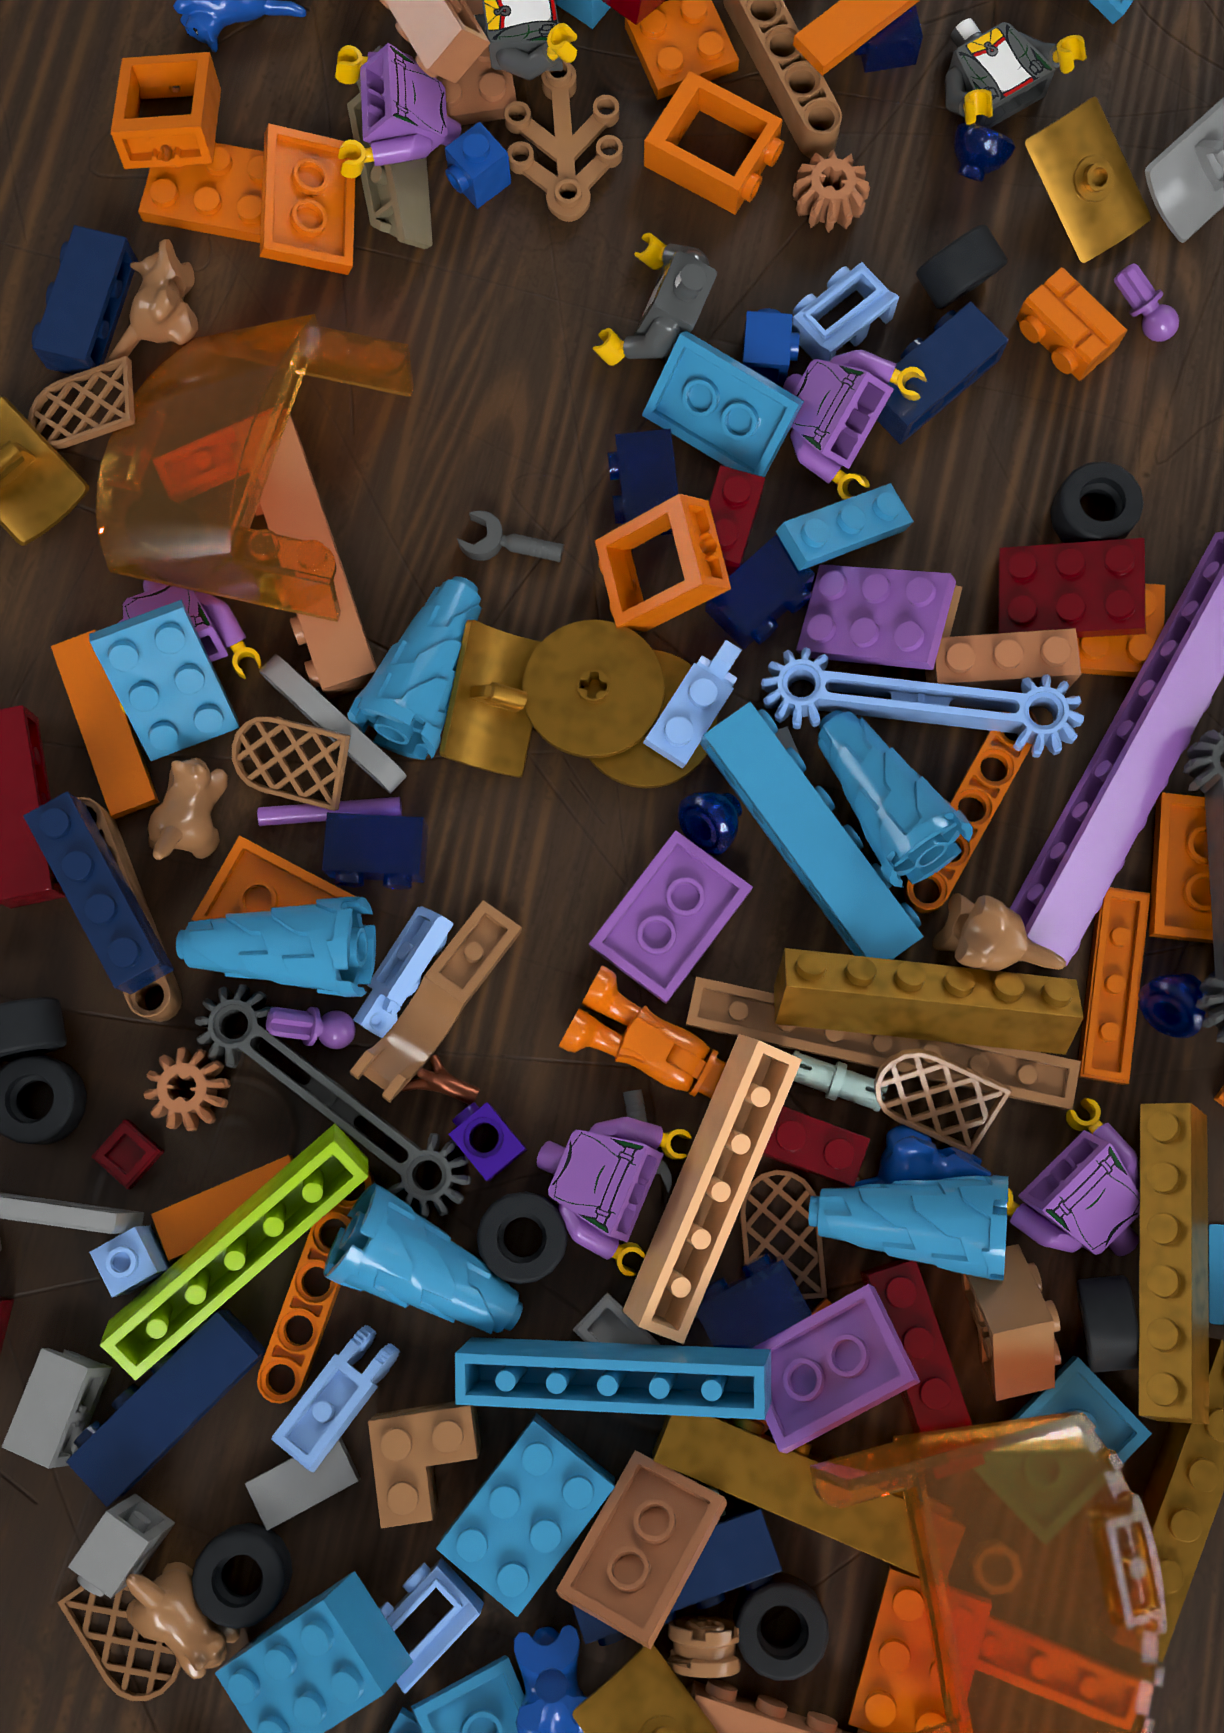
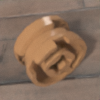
M698 1615L678 1617L668 1623V1637L673 1641V1649H671V1655L668 1658V1665L674 1673L698 1678H721L740 1672L741 1661L738 1657L734 1656L736 1653V1643L739 1642V1628H736L734 1620L718 1616Z

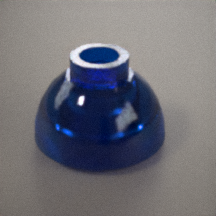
M966 122L957 125L954 135L955 155L961 164L958 174L978 182H983L986 174L998 170L1012 156L1016 148L1013 140L980 125H967Z
M701 791L681 800L678 807V819L680 827L688 840L711 855L722 854L732 845L738 833V817L742 814L741 804L735 796L730 793H723L721 795L717 792Z
M1188 973L1162 975L1154 978L1141 988L1138 995L1139 1008L1149 1024L1159 1032L1175 1038L1192 1037L1199 1032L1207 1012L1195 1007L1197 1001L1205 997L1199 988L1202 982L1194 975Z

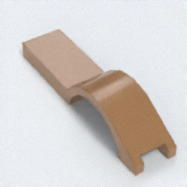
M483 900L424 975L419 988L397 1022L379 1042L364 1052L350 1070V1074L356 1079L364 1075L385 1090L382 1097L390 1103L433 1055L460 1016L463 1008L520 935L522 927Z

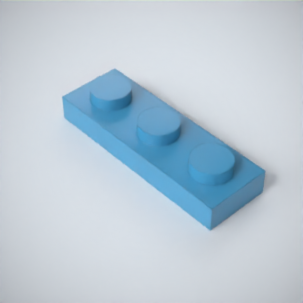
M890 483L785 521L777 529L776 533L797 569L801 571L901 533L914 521Z

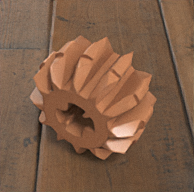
M834 148L828 154V159H824L815 152L810 160V164H802L799 168L797 181L793 185L792 196L794 197L793 200L797 201L796 210L798 216L809 215L808 223L810 228L822 222L825 223V228L829 233L833 229L834 223L837 222L847 229L852 222V217L860 218V215L864 212L865 200L868 199L870 186L869 182L865 181V166H853L852 153L842 160L837 158Z
M178 1048L176 1062L167 1055L159 1057V1063L164 1069L163 1073L151 1070L147 1073L149 1080L158 1083L156 1089H148L144 1092V1098L160 1100L152 1108L151 1115L154 1118H161L167 1115V1128L175 1130L183 1122L187 1131H197L199 1117L208 1124L216 1121V1116L210 1108L212 1105L222 1108L227 1107L228 1100L217 1097V1090L229 1088L231 1086L230 1080L223 1078L215 1079L223 1070L224 1065L221 1061L217 1060L207 1064L209 1060L207 1051L199 1049L192 1057L188 1048ZM184 1080L196 1083V1087L190 1088V1090L195 1091V1095L191 1099L180 1097L179 1091L185 1090L180 1087Z

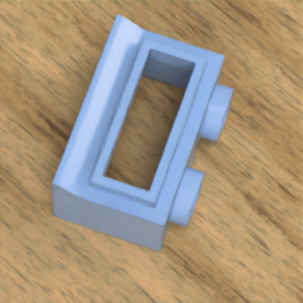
M863 262L851 271L847 266L842 267L830 278L827 283L828 289L817 298L812 293L805 296L794 308L792 332L800 333L799 345L813 360L820 359L829 362L836 355V351L848 341L853 346L859 345L866 338L870 324L879 317L885 324L893 319L899 296L889 291ZM857 290L864 300L825 330L817 321Z
M442 1557L431 1569L424 1562L406 1580L402 1587L408 1593L395 1607L387 1601L379 1608L393 1631H395L435 1588L453 1605L445 1616L409 1652L413 1663L396 1681L405 1694L481 1614L484 1602Z

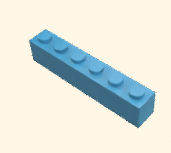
M751 702L747 703L703 734L700 745L855 956L894 959L924 937L918 929L921 926L919 917L906 902L899 904L889 890L892 884L879 869L881 866L877 863L871 865L860 851L864 847L855 830L848 824L842 826L834 816L832 810L835 809V806L827 792L819 785L814 788L803 773L806 771V766L799 754L792 747L785 749L775 736L778 728L771 716L764 709L757 711Z
M471 1337L455 1352V1405L765 1420L772 1401L771 1349Z

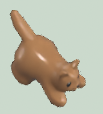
M169 239L159 242L158 252L147 256L141 262L130 263V267L141 274L143 281L131 303L130 325L110 354L109 362L124 356L128 357L141 340L159 344L175 342L183 345L188 343L198 331L197 317L189 305L183 301L184 296L194 286V271L189 262L180 263Z
M199 758L182 762L175 760L171 763L168 789L163 803L156 807L150 816L147 828L149 833L148 842L153 849L152 855L156 860L169 856L173 849L189 851L196 858L204 859L218 848L220 842L219 832L213 827L211 812L213 806L227 788L228 775L222 769H215L210 773L206 763Z
M959 893L953 894L948 903L949 916L947 922L933 939V948L938 951L955 952L956 960L960 964L997 972L1018 961H1025L1044 968L1058 970L1066 967V961L1063 957L1051 949L1028 939L1020 915L1006 907L1003 902L987 895L978 897L974 904Z
M182 1562L168 1563L163 1568L162 1575L153 1582L146 1576L134 1573L129 1574L125 1582L130 1593L136 1599L128 1604L126 1614L128 1622L144 1638L165 1643L175 1655L185 1673L193 1680L202 1678L206 1674V1669L216 1668L223 1664L227 1656L226 1643H235L238 1640L240 1628L233 1629L217 1625L202 1613L194 1599L192 1586L194 1570Z

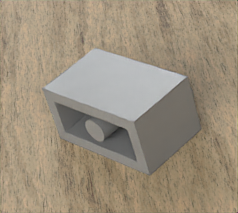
M133 1494L105 1512L68 1568L79 1575L77 1581L85 1590L96 1596H103L105 1594L111 1599L127 1586L125 1581L129 1574L139 1575L142 1573L175 1522L137 1494Z

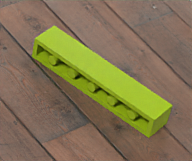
M334 1123L108 1321L100 1346L136 1381L368 1178V1157Z

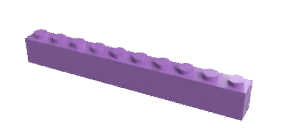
M1224 532L1214 534L1010 907L1011 910L1020 915L1028 939L1051 949L1063 957L1066 961V966L1072 956L1078 951L1083 935L1094 915L1100 910L1104 896L1116 874L1122 869L1125 857L1138 833L1146 825L1147 817L1160 792L1167 786L1173 768L1182 752L1189 745L1194 729L1203 713L1210 706L1212 696L1224 676Z

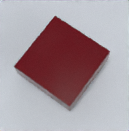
M124 1119L91 1157L126 1189H132L165 1151L132 1121Z

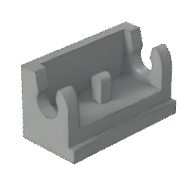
M41 1348L2 1448L48 1469L69 1466L66 1461L78 1450L73 1442L89 1427L112 1367L66 1349L61 1353L50 1348Z

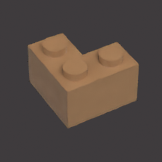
M1019 1244L1007 1246L1005 1251L1004 1281L990 1280L961 1273L962 1292L978 1328L980 1363L996 1401L1055 1388V1366L1061 1364L1059 1347L1054 1337V1332L1060 1331L1061 1328L1057 1309L1052 1300L1045 1301L1041 1294L1043 1290L1042 1281L1036 1264L1034 1262L1027 1263Z
M454 1401L376 1413L368 1421L381 1528L433 1521L439 1510L433 1465L477 1459L482 1451L476 1406L455 1405Z

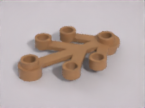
M563 61V70L546 71L541 74L542 90L545 96L552 100L555 136L531 118L530 108L524 102L514 101L508 104L504 111L506 128L511 133L522 135L557 163L558 177L534 160L532 146L523 141L515 142L508 148L507 152L511 171L516 174L525 175L547 193V206L553 215L562 221L572 222L581 218L588 210L591 202L590 188L609 168L616 167L621 163L623 145L621 140L614 135L601 137L596 144V157L576 175L575 161L606 128H610L618 122L619 103L611 95L597 97L593 103V114L572 135L570 98L573 97L577 89V75L574 66ZM558 74L565 75L561 78L553 77L554 75ZM603 108H609L613 112L611 114L604 115L601 114L599 111ZM517 114L523 115L525 117L521 121H514L511 119L514 115ZM606 148H613L617 152L613 155H606L602 151ZM520 154L528 157L522 162L514 160V157ZM570 193L574 194L575 197L565 199L562 195Z

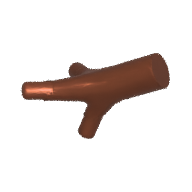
M438 1055L430 1057L434 1072L420 1068L417 1071V1076L420 1078L412 1079L402 1089L403 1092L415 1089L440 1092L468 1105L475 1102L480 1088L451 1075L442 1065Z

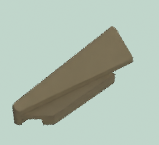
M379 45L373 52H378L383 46ZM359 77L357 85L360 93L347 103L354 140L360 142L364 148H369L371 144L363 141L361 78ZM427 158L382 166H375L374 162L364 163L361 179L370 225L380 231L393 235L401 243L422 249L431 247L433 241Z

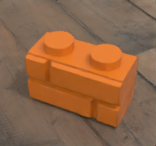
M1062 267L1026 298L1016 318L1022 334L1033 343L1040 342L1051 353V359L1056 368L1064 374L1071 373L1079 381L1085 378L1098 364L1102 363L1116 350L1128 331Z

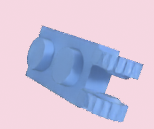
M364 1325L354 1334L353 1338L349 1340L339 1355L334 1354L272 1436L271 1440L308 1471L313 1473L378 1388L375 1384L386 1376L399 1356V1349L388 1343L377 1353L363 1373L355 1369L352 1365L363 1357L374 1342L373 1340L377 1334L368 1325Z

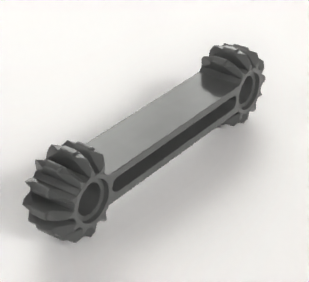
M1223 728L1219 733L1214 729L1205 732L1200 737V742H1195L1188 749L1186 756L1190 760L1184 765L1182 772L1195 778L1189 784L1188 791L1200 789L1205 794L1215 978L1209 977L1201 983L1199 988L1206 996L1199 999L1195 1007L1208 1012L1209 1017L1203 1020L1201 1027L1210 1028L1215 1025L1218 1028L1216 1042L1224 1043V769L1220 762L1224 763Z
M240 984L234 996L227 987L219 988L218 996L221 1002L219 1004L208 998L203 1000V1006L211 1011L209 1018L204 1016L196 1017L195 1024L208 1028V1031L200 1034L196 1040L202 1046L213 1044L207 1055L209 1059L218 1061L225 1055L226 1066L236 1068L242 1052L247 1054L401 1175L402 1182L392 1185L388 1188V1191L394 1195L407 1191L408 1194L402 1201L411 1207L419 1200L418 1215L428 1218L431 1200H433L436 1211L440 1216L449 1213L444 1199L445 1196H448L457 1204L463 1202L464 1196L455 1190L453 1186L455 1183L470 1185L472 1178L467 1175H456L455 1169L464 1167L470 1162L466 1156L457 1157L452 1161L449 1159L456 1151L457 1144L450 1140L438 1152L440 1135L430 1133L427 1150L421 1149L283 1040L269 1034L266 1030V1020L268 1012L273 1006L263 1008L267 1000L265 993L258 991L250 997V988ZM237 1014H245L248 1019L247 1031L240 1038L231 1039L227 1031L230 1019ZM266 1040L310 1074L311 1079L306 1085L301 1084L260 1051V1044ZM362 1115L405 1148L408 1152V1159L405 1162H401L355 1126V1119ZM427 1161L437 1163L442 1171V1179L439 1185L432 1190L422 1188L416 1176L418 1168Z

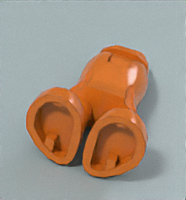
M602 965L581 1005L627 1026L623 1035L579 1008L558 1047L573 1053L585 1047L603 1051L614 1056L615 1062L634 1066L667 1087L688 1092L694 1097L699 1092L712 1099L726 1065V1062L717 1058L718 1051L710 1050V1047L702 1039L690 1031L656 1016L646 1005L641 1008L628 1000L617 990L616 974Z

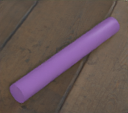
M401 797L340 801L339 810L336 811L310 804L258 807L257 817L259 826L400 816L402 815Z

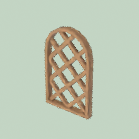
M124 356L50 384L35 398L29 410L28 421L40 434L47 424L54 428L47 441L55 450L67 448L135 424L132 360ZM115 371L111 378L105 375L106 373ZM122 374L124 386L117 382ZM101 378L107 384L100 394L96 396L90 391L98 379ZM88 380L84 387L78 384ZM73 387L80 393L70 406L63 400ZM115 387L122 392L114 404L111 405L104 400L112 388ZM61 390L57 397L53 395ZM87 396L94 400V403L84 415L77 409ZM48 399L52 400V405L45 415H42L40 411L44 403ZM124 401L125 413L119 410ZM59 406H61L67 412L59 424H56L50 419ZM103 406L109 411L100 424L92 420V417L99 407ZM115 414L121 418L110 422ZM73 415H75L81 421L73 433H70L64 428ZM87 424L94 427L92 429L83 431ZM60 434L66 436V438L57 440Z
M259 716L246 721L236 732L232 743V762L237 774L246 785L258 791L336 811L339 810L351 736L283 719L279 716ZM263 722H272L279 725L268 732ZM252 725H256L263 737L251 744L245 733ZM290 727L308 731V733L297 739ZM284 730L292 744L280 752L272 737ZM320 735L338 740L327 747ZM313 737L321 752L309 759L301 745ZM241 743H243L244 747L246 748V749H245L244 751H242V752H241ZM264 743H267L275 757L263 764L255 750ZM340 746L338 763H336L331 752ZM296 750L304 764L292 772L284 757ZM250 755L258 768L250 775L245 771L242 759ZM325 757L334 772L321 779L313 765ZM278 762L287 777L275 784L267 770ZM308 770L316 784L304 792L296 777ZM262 775L268 786L262 785L254 779ZM335 779L333 794L331 795L325 785ZM291 782L297 794L280 789ZM320 789L327 802L310 798V796Z
M919 1048L902 1050L890 1056L878 1069L874 1080L875 1097L885 1114L900 1124H904L971 1155L1012 1092L1007 1085L945 1058L940 1054ZM920 1057L933 1060L936 1063L922 1067ZM913 1058L916 1069L898 1074L896 1064L904 1059ZM891 1068L893 1076L884 1078L885 1074ZM949 1068L966 1076L952 1080ZM943 1069L946 1083L928 1087L925 1074ZM919 1076L923 1090L905 1095L901 1081ZM972 1082L976 1096L958 1101L955 1087ZM979 1082L997 1090L982 1094ZM895 1083L899 1097L883 1101L881 1087ZM949 1090L953 1103L935 1108L931 1095ZM925 1097L929 1111L911 1116L907 1102ZM997 1098L989 1112H987L985 1101ZM979 1103L982 1117L965 1122L961 1108ZM902 1104L905 1116L895 1112L890 1107ZM955 1110L959 1124L941 1129L937 1116ZM932 1118L935 1129L923 1125L919 1121ZM979 1126L970 1141L967 1129ZM961 1131L965 1143L948 1135Z
M773 1170L760 1174L751 1181L741 1205L739 1222L742 1232L747 1303L790 1302L791 1300L827 1298L822 1237L818 1236V1227L808 1225L798 1236L785 1225L796 1210L808 1219L809 1212L801 1204L809 1195L810 1197L816 1196L815 1191L808 1182L793 1172ZM774 1175L785 1176L778 1185L768 1178ZM791 1178L800 1182L806 1189L797 1201L782 1190ZM761 1180L773 1189L762 1204L750 1194L752 1188ZM778 1194L792 1206L781 1220L767 1209V1206ZM749 1200L758 1209L746 1222V1202ZM762 1213L776 1224L765 1239L751 1228L752 1224ZM814 1228L817 1252L804 1241ZM781 1229L795 1241L784 1255L770 1244L771 1240ZM747 1232L761 1243L750 1257ZM799 1246L803 1247L814 1257L803 1271L799 1270L788 1260ZM765 1248L779 1259L768 1274L754 1263ZM817 1263L819 1265L820 1287L807 1277ZM784 1264L798 1276L787 1290L772 1279ZM750 1267L763 1278L753 1292ZM802 1281L817 1292L792 1294ZM768 1283L782 1294L757 1297Z
M82 1586L57 1602L100 1672L101 1677L116 1695L130 1701H149L162 1695L177 1679L181 1670L177 1659L172 1674L158 1672L161 1652L173 1654L167 1645H163V1642L151 1643L138 1640L140 1633L133 1629L131 1639L114 1636L117 1618H127V1610L119 1609L123 1590L129 1591L127 1586L115 1595L113 1607L96 1605V1595L92 1593L89 1595L88 1603L70 1600L84 1590ZM71 1608L86 1610L83 1627ZM93 1612L111 1615L107 1634L89 1631ZM90 1639L105 1642L102 1658ZM112 1643L130 1646L126 1665L108 1662ZM136 1648L154 1651L151 1670L133 1667ZM109 1670L124 1673L121 1686L112 1677ZM131 1675L149 1678L146 1693H133L128 1690ZM156 1679L168 1681L163 1687L153 1691Z

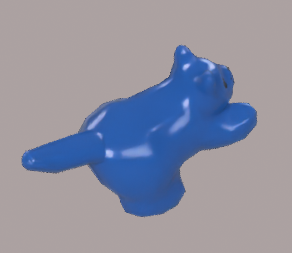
M176 0L173 5L178 14H183L180 22L185 27L187 35L194 37L201 43L207 44L213 52L218 51V36L222 29L233 23L253 21L263 15L299 18L306 16L305 8L292 1Z
M903 1124L890 1129L886 1134V1147L879 1161L878 1175L857 1181L854 1187L865 1184H892L894 1181L939 1180L962 1176H991V1172L980 1166L982 1160L977 1156L968 1154L955 1147L936 1149V1145L932 1143L930 1137Z
M572 1625L564 1626L560 1634L554 1628L544 1626L536 1630L533 1637L526 1632H519L514 1638V1653L522 1673L526 1691L515 1722L518 1733H584L572 1715L574 1709L588 1698L578 1686L577 1664L580 1640L577 1628Z

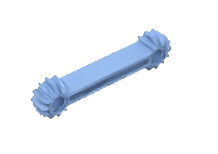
M806 647L801 652V659L795 660L790 650L783 652L785 666L771 661L768 665V671L773 677L763 678L761 682L762 689L769 692L763 699L765 708L778 707L775 713V720L779 723L785 721L789 715H792L794 729L801 728L802 717H808L813 727L819 726L820 716L818 711H851L855 715L1015 733L1019 737L1013 748L1020 751L1027 742L1032 744V756L1038 758L1043 751L1044 744L1053 755L1061 752V741L1073 744L1078 736L1073 728L1081 726L1084 722V716L1073 711L1081 703L1080 696L1065 698L1064 695L1069 687L1068 682H1061L1057 689L1051 688V677L1048 674L1042 676L1039 687L1029 677L1024 678L1021 682L1022 693L824 671L828 664V656L822 654L813 662L811 661V650ZM806 680L815 689L806 697H797L791 694L789 687L795 681ZM831 691H834V692H842V693H851V694H860V695H868V696H877V697H886V698H892V699H882V698H874V697H865V696H856V695H848V694L831 693ZM949 705L972 707V708H981V709H990V710H998V711H1007V712H1011V713L995 712V711H986V710H978V709H969V708H960V707H952V706H949ZM1035 707L1047 709L1053 716V723L1049 725L1036 724L1030 718L1029 710Z

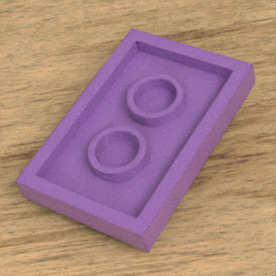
M819 565L796 651L801 655L803 648H810L811 658L817 659L818 656L825 654L828 656V660L933 670L956 580L951 573Z
M675 830L591 940L589 947L667 1004L753 887Z
M869 1284L751 1348L771 1349L772 1401L765 1420L779 1452L786 1454L920 1383L875 1287Z

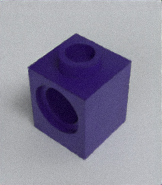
M474 1102L452 1120L457 1128L448 1135L486 1181H491L528 1150L488 1102L482 1107H479ZM491 1124L498 1131V1144L492 1151L481 1153L473 1145V1133L479 1126Z

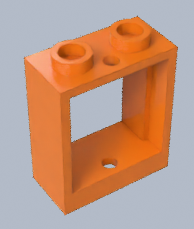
M210 52L122 58L111 135L124 169L213 163L221 87ZM193 96L191 114L138 118L141 100ZM162 145H169L171 149H165Z
M689 70L644 140V167L736 215L744 200L748 202L753 200L762 182L761 173L766 165L770 167L775 165L783 150L784 141L780 139L783 119ZM699 111L756 140L735 176L677 146Z
M677 494L595 540L599 556V568L604 576L610 601L609 608L616 628L625 626L631 630L646 632L731 589L708 500ZM672 528L685 580L644 601L631 550Z

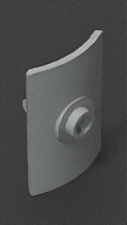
M1224 97L1145 169L1147 185L1154 204L1170 231L1181 243L1186 242L1224 207Z

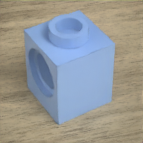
M151 1226L133 1227L89 1252L111 1297L129 1294L158 1278L171 1267Z

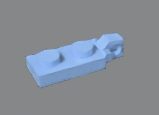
M725 640L712 661L702 655L698 662L694 663L643 744L683 769L699 745L703 734L707 732L734 689L732 686L736 682L737 677L728 671L742 649Z
M423 906L417 907L373 975L371 984L367 985L372 988V991L353 1020L371 1033L383 1038L397 1022V1012L401 1010L400 1006H402L407 997L417 990L421 982V975L432 957L437 955L445 946L447 934L454 923Z

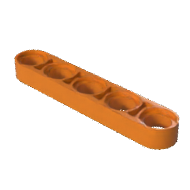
M1029 710L1030 718L1038 724L1037 718ZM992 730L988 732L950 801V804L957 811L960 800L967 797L975 798L983 806V817L978 821L970 822L973 827V834L969 843L961 834L956 839L962 850L960 859L950 862L941 870L928 877L939 887V896L935 902H920L914 895V884L912 885L907 878L903 888V895L906 903L914 911L931 913L938 910L948 899L1032 744L1026 742L1024 748L1017 751L1013 748L1016 741L1007 738L1004 732ZM992 757L999 759L1006 769L1004 779L1000 781L986 779L981 772L982 760Z
M369 1169L368 1178L364 1180L365 1190L375 1183L374 1176ZM344 1198L310 1229L258 1372V1390L271 1403L281 1404L292 1400L301 1393L306 1384L341 1285L331 1281L330 1288L324 1295L313 1296L304 1287V1276L312 1267H321L323 1269L325 1267L331 1248L322 1241L321 1230L324 1224L331 1219H339L347 1227L352 1220L347 1215L357 1200L349 1201ZM297 1315L308 1318L313 1326L311 1339L302 1345L290 1341L286 1333L289 1320ZM279 1364L287 1365L295 1374L294 1387L290 1392L284 1394L274 1391L269 1385L268 1380L271 1369Z

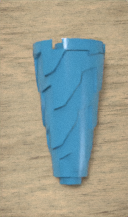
M456 576L452 580L444 581L440 587H435L424 607L420 609L410 622L399 642L391 646L367 686L355 698L347 714L348 719L362 733H365L368 725L374 728L377 735L373 742L399 755L425 760L427 754L432 759L441 744L440 735L446 721L465 624L467 620L477 621L482 610L479 606L481 597L477 593L478 588L470 580Z
M836 710L821 720L819 724L820 732L818 734L819 748L840 781L844 794L860 821L865 838L882 865L879 869L893 886L903 887V881L900 876L904 875L907 876L912 885L941 870L962 852L955 841L961 834L969 843L973 834V827L961 810L956 811L946 799L944 800L929 782L911 768L892 747L889 748L863 718L859 720L851 711L843 712Z
M338 897L316 899L315 904L271 908V911L228 913L226 918L189 922L185 930L178 932L176 952L180 959H184L188 967L224 972L226 977L269 980L282 985L317 989V993L362 997L367 991H365L364 987H358V984H371L376 957L375 925H363L361 914L373 915L371 906L366 898Z
M962 1176L939 1180L894 1181L892 1184H865L851 1188H822L820 1196L810 1197L809 1226L818 1227V1236L846 1241L865 1249L886 1252L891 1257L936 1265L938 1268L957 1273L1004 1281L1009 1176Z
M373 1183L361 1194L347 1215L352 1220L346 1230L342 1227L340 1228L331 1246L323 1274L326 1275L325 1278L346 1287L366 1291L401 1307L407 1308L411 1305L452 1323L457 1320L492 1334V1331L499 1333L503 1329L510 1331L514 1328L523 1310V1303L518 1301L519 1292L490 1271L484 1261L451 1241V1237L445 1231L415 1213L411 1206L385 1188Z

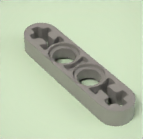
M275 654L259 670L262 676L316 727L350 735L348 756L388 793L391 794L407 777L389 756L280 656ZM328 737L333 743L336 740H338L336 738Z

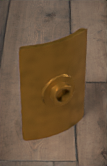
M1095 96L1026 139L1025 146L1082 263L1105 252L1151 220L1146 204L1101 105Z
M0 396V525L19 545L25 546L42 536L66 517L87 494L89 485L6 397Z
M476 620L466 621L439 750L440 756L478 769L516 778L522 777L533 728L525 709L527 693L522 691L523 677L527 663L534 650L541 643L540 641L506 633Z
M654 1644L651 1649L642 1646L612 1677L581 1702L572 1714L584 1733H718Z

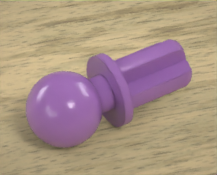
M1133 263L1122 269L1114 278V283L1132 307L1129 312L1131 316L1135 317L1142 313L1144 316L1142 319V330L1149 339L1156 342L1170 339L1178 330L1179 316L1171 306L1159 305L1157 302L1164 294L1162 290L1155 291L1137 264Z
M273 1007L269 1010L266 1020V1030L272 1036L301 1039L306 1046L314 1045L318 1037L324 1046L330 1049H341L352 1042L356 1033V1026L352 1017L339 1010L327 1012L320 1017V1011L317 1007H309L307 1011Z

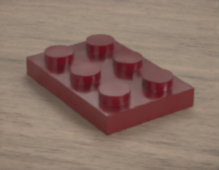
M1145 538L999 548V634L1076 628L1077 638L1146 634Z

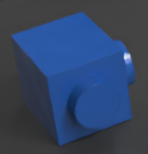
M480 121L445 147L448 166L445 173L449 182L457 192L463 193L477 209L511 184L508 152Z
M770 308L747 311L743 335L742 364L773 383L783 386L787 379L790 360L797 361L800 333L792 332L793 314L781 313Z

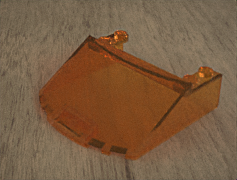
M316 314L195 338L177 350L158 366L133 395L135 424L112 432L102 459L97 483L96 518L101 549L110 572L337 622L341 610L334 585L337 568L331 550L318 540L296 539L275 534L267 529H250L303 376L308 375L410 397L414 385L409 345L318 326Z
M1065 1412L893 1436L894 1442L809 1466L816 1495L824 1503L836 1508L849 1507L903 1491L946 1716V1722L926 1726L915 1733H1152L1156 1720L1148 1716L1155 1685L1163 1687L1165 1672L1164 1667L1157 1665L1159 1633H1167L1165 1592L1160 1560L1143 1503L1139 1494L1131 1493L1120 1470L1124 1466L1116 1451L1110 1450L1105 1446L1094 1431L1096 1426L1083 1412Z

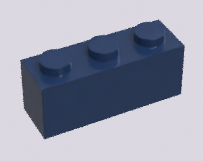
M74 225L69 241L63 243L60 251L59 271L55 281H52L47 288V306L41 322L35 325L32 333V348L47 369L74 375L104 364L135 272L130 267V263L138 262L126 237Z
M971 301L957 313L953 309L947 312L933 329L935 332L923 341L919 337L910 343L900 356L902 360L896 364L895 369L900 371L908 367H917L922 370L927 379V382H924L914 377L906 382L905 389L913 390L921 397L915 401L906 399L900 392L898 385L891 382L888 383L894 390L877 421L900 445L993 367L1003 354L1009 339Z

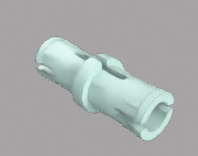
M794 1050L793 1056L802 1059L794 1082L825 1092V1098L835 1101L837 1097L871 1108L873 1111H880L881 1107L875 1097V1079L847 1070V1064L838 1061L836 1065ZM888 1085L881 1087L883 1101L885 1097L882 1095L887 1092Z

